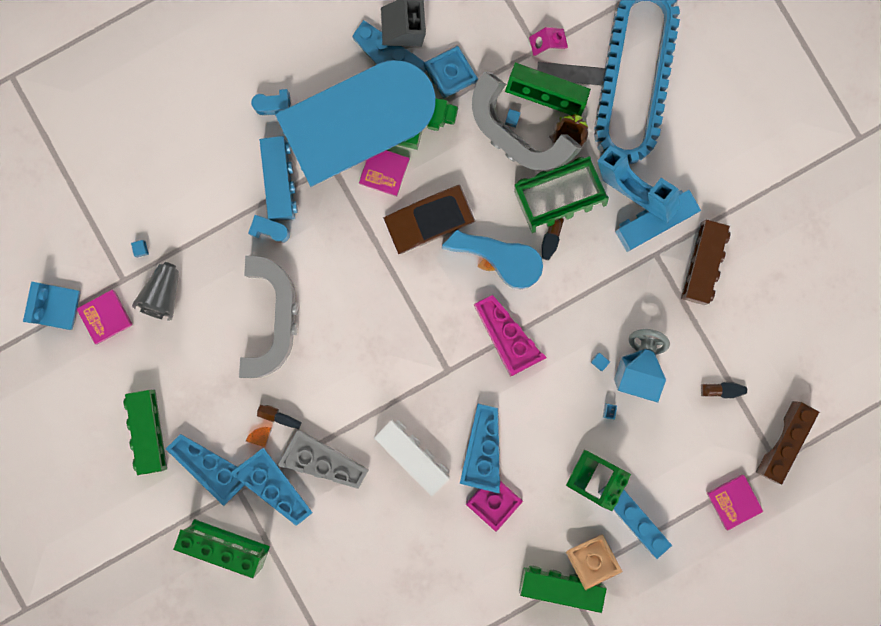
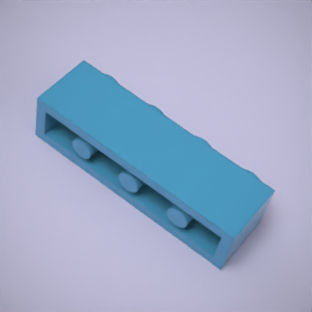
M284 136L259 139L268 219L272 221L295 219L298 207L297 202L293 201V193H296V189L290 175L293 174L292 161L289 162L288 154H291V146Z
M682 190L679 191L680 209L668 224L646 209L636 215L637 219L631 222L627 219L620 223V228L615 232L626 252L700 212L701 209L690 190L684 193Z
M605 487L598 492L600 495H602ZM623 490L613 511L651 555L658 559L672 547V544L627 492Z

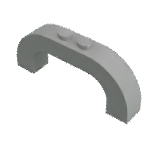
M484 71L473 92L472 110L478 127L491 140L490 143L494 147L504 150L506 157L511 161H517L524 167L533 170H549L561 167L570 162L579 153L582 146L567 134L561 135L549 150L545 152L537 151L502 123L496 113V101L507 84L492 72Z
M245 256L244 276L267 279L273 285L276 292L274 341L272 347L261 357H240L239 378H259L275 372L285 363L290 355L293 335H297V323H294V315L298 314V303H295L294 286L285 270L269 259L259 256Z

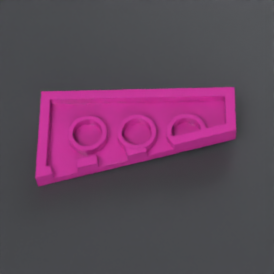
M493 295L474 304L510 377L547 358L538 350L535 343L525 335L522 328L509 316L510 314Z

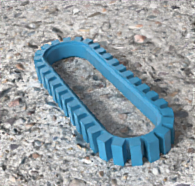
M621 0L614 15L612 36L609 43L610 48L607 54L608 60L606 61V71L603 77L604 83L601 88L602 95L599 99L600 107L597 110L596 116L598 119L594 127L598 131L594 137L595 142H601L597 147L600 153L606 151L611 145L627 155L629 165L637 163L639 159L643 160L657 144L655 140L660 136L661 129L658 127L662 124L663 116L660 115L664 112L665 104H663L667 97L665 90L669 85V80L667 79L671 74L670 65L674 57L672 53L675 51L676 43L674 42L678 34L676 30L680 19H676L680 14L679 6L673 7L677 0ZM640 1H651L662 9L664 27L645 135L639 147L632 150H624L612 142L609 136V124L630 9L634 4Z

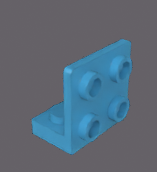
M31 281L23 322L72 330L80 291Z

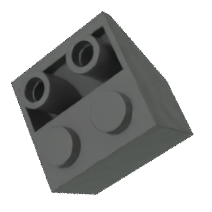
M396 0L381 7L382 45L422 47L426 35L424 0Z

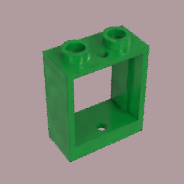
M584 449L566 486L599 506L613 511L620 495L628 484L631 474ZM599 463L613 470L600 499L585 491Z

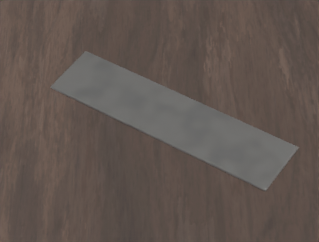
M538 62L537 67L538 71L573 83L601 86L604 83L603 77L606 71L605 68Z

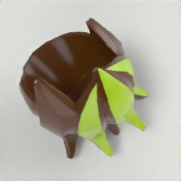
M575 114L563 118L559 117V122L554 127V133L549 138L555 144L561 135L567 134L583 146L589 134L587 123L583 121L581 116Z

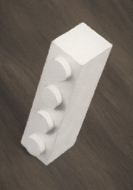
M392 419L374 439L433 496L449 480L447 475L449 471L442 464L438 466L433 461L435 457L429 450L423 451L418 446L420 441L414 435L409 437L404 432L406 427L399 420L395 422Z

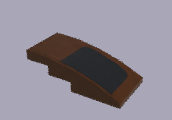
M461 185L441 191L383 217L398 254H403L476 222Z

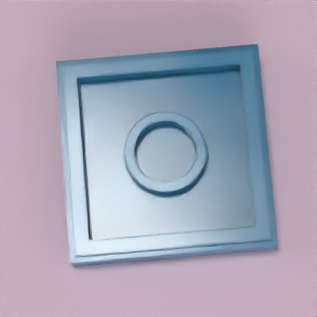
M458 46L424 62L425 69L443 99L478 81L477 76Z

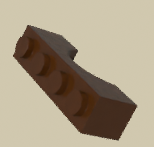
M792 401L784 417L783 432L773 449L764 455L756 473L782 485L820 412L802 402Z

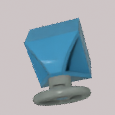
M640 329L634 331L629 336V344L638 352L621 357L614 381L618 391L658 403L666 378L655 355L667 351L670 347V341L659 331ZM646 335L654 336V337H657V338H659V339H653V338L647 337ZM636 337L641 340V345L635 342Z

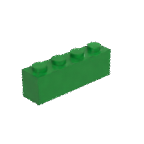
M515 62L505 92L569 115L582 116L591 89Z
M155 389L125 394L123 404L128 412L126 424L131 432L129 444L130 449L134 452L132 462L134 471L137 472V475L167 470Z
M537 566L523 568L519 588L520 596L602 613L607 590L604 584L599 583L585 590L578 575L570 574L569 577L563 576L561 572L556 570L544 572Z

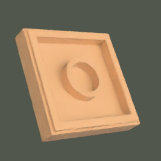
M603 534L566 551L585 590L623 572Z

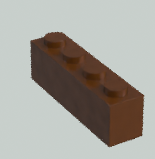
M707 219L701 222L681 299L701 305H707L713 301L715 297L714 285L715 282H718L721 274L719 266L724 261L726 255L724 251L725 243L729 242L731 236L729 225Z

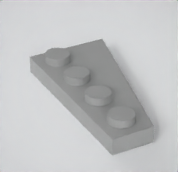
M297 430L277 465L354 488L360 487L369 469L301 430Z

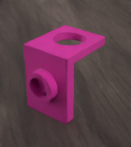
M545 27L529 37L534 56L549 48H568L564 29ZM538 37H541L542 46L538 49L536 47V40Z

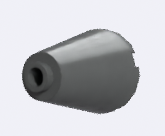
M168 262L159 264L134 300L132 307L136 309V306L141 308V313L154 318L162 319L163 316H167L168 321L172 320L179 273L175 269L176 266Z

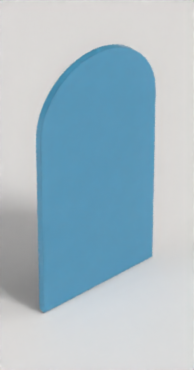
M392 60L377 64L275 114L300 164L301 170L310 187L423 131L434 114L435 92L430 79L417 66L404 61Z

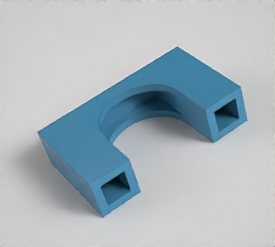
M610 145L599 158L598 165L602 180L668 224L680 209L679 189L663 178H660L654 187L645 183L631 170L627 155Z

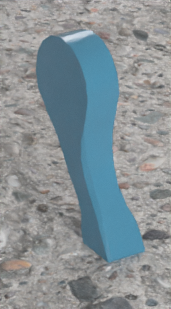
M456 230L442 245L444 250L472 253L484 258L493 266L503 282L514 289L529 288L542 275V258L535 249L527 245L504 243L488 237L468 235L459 230Z

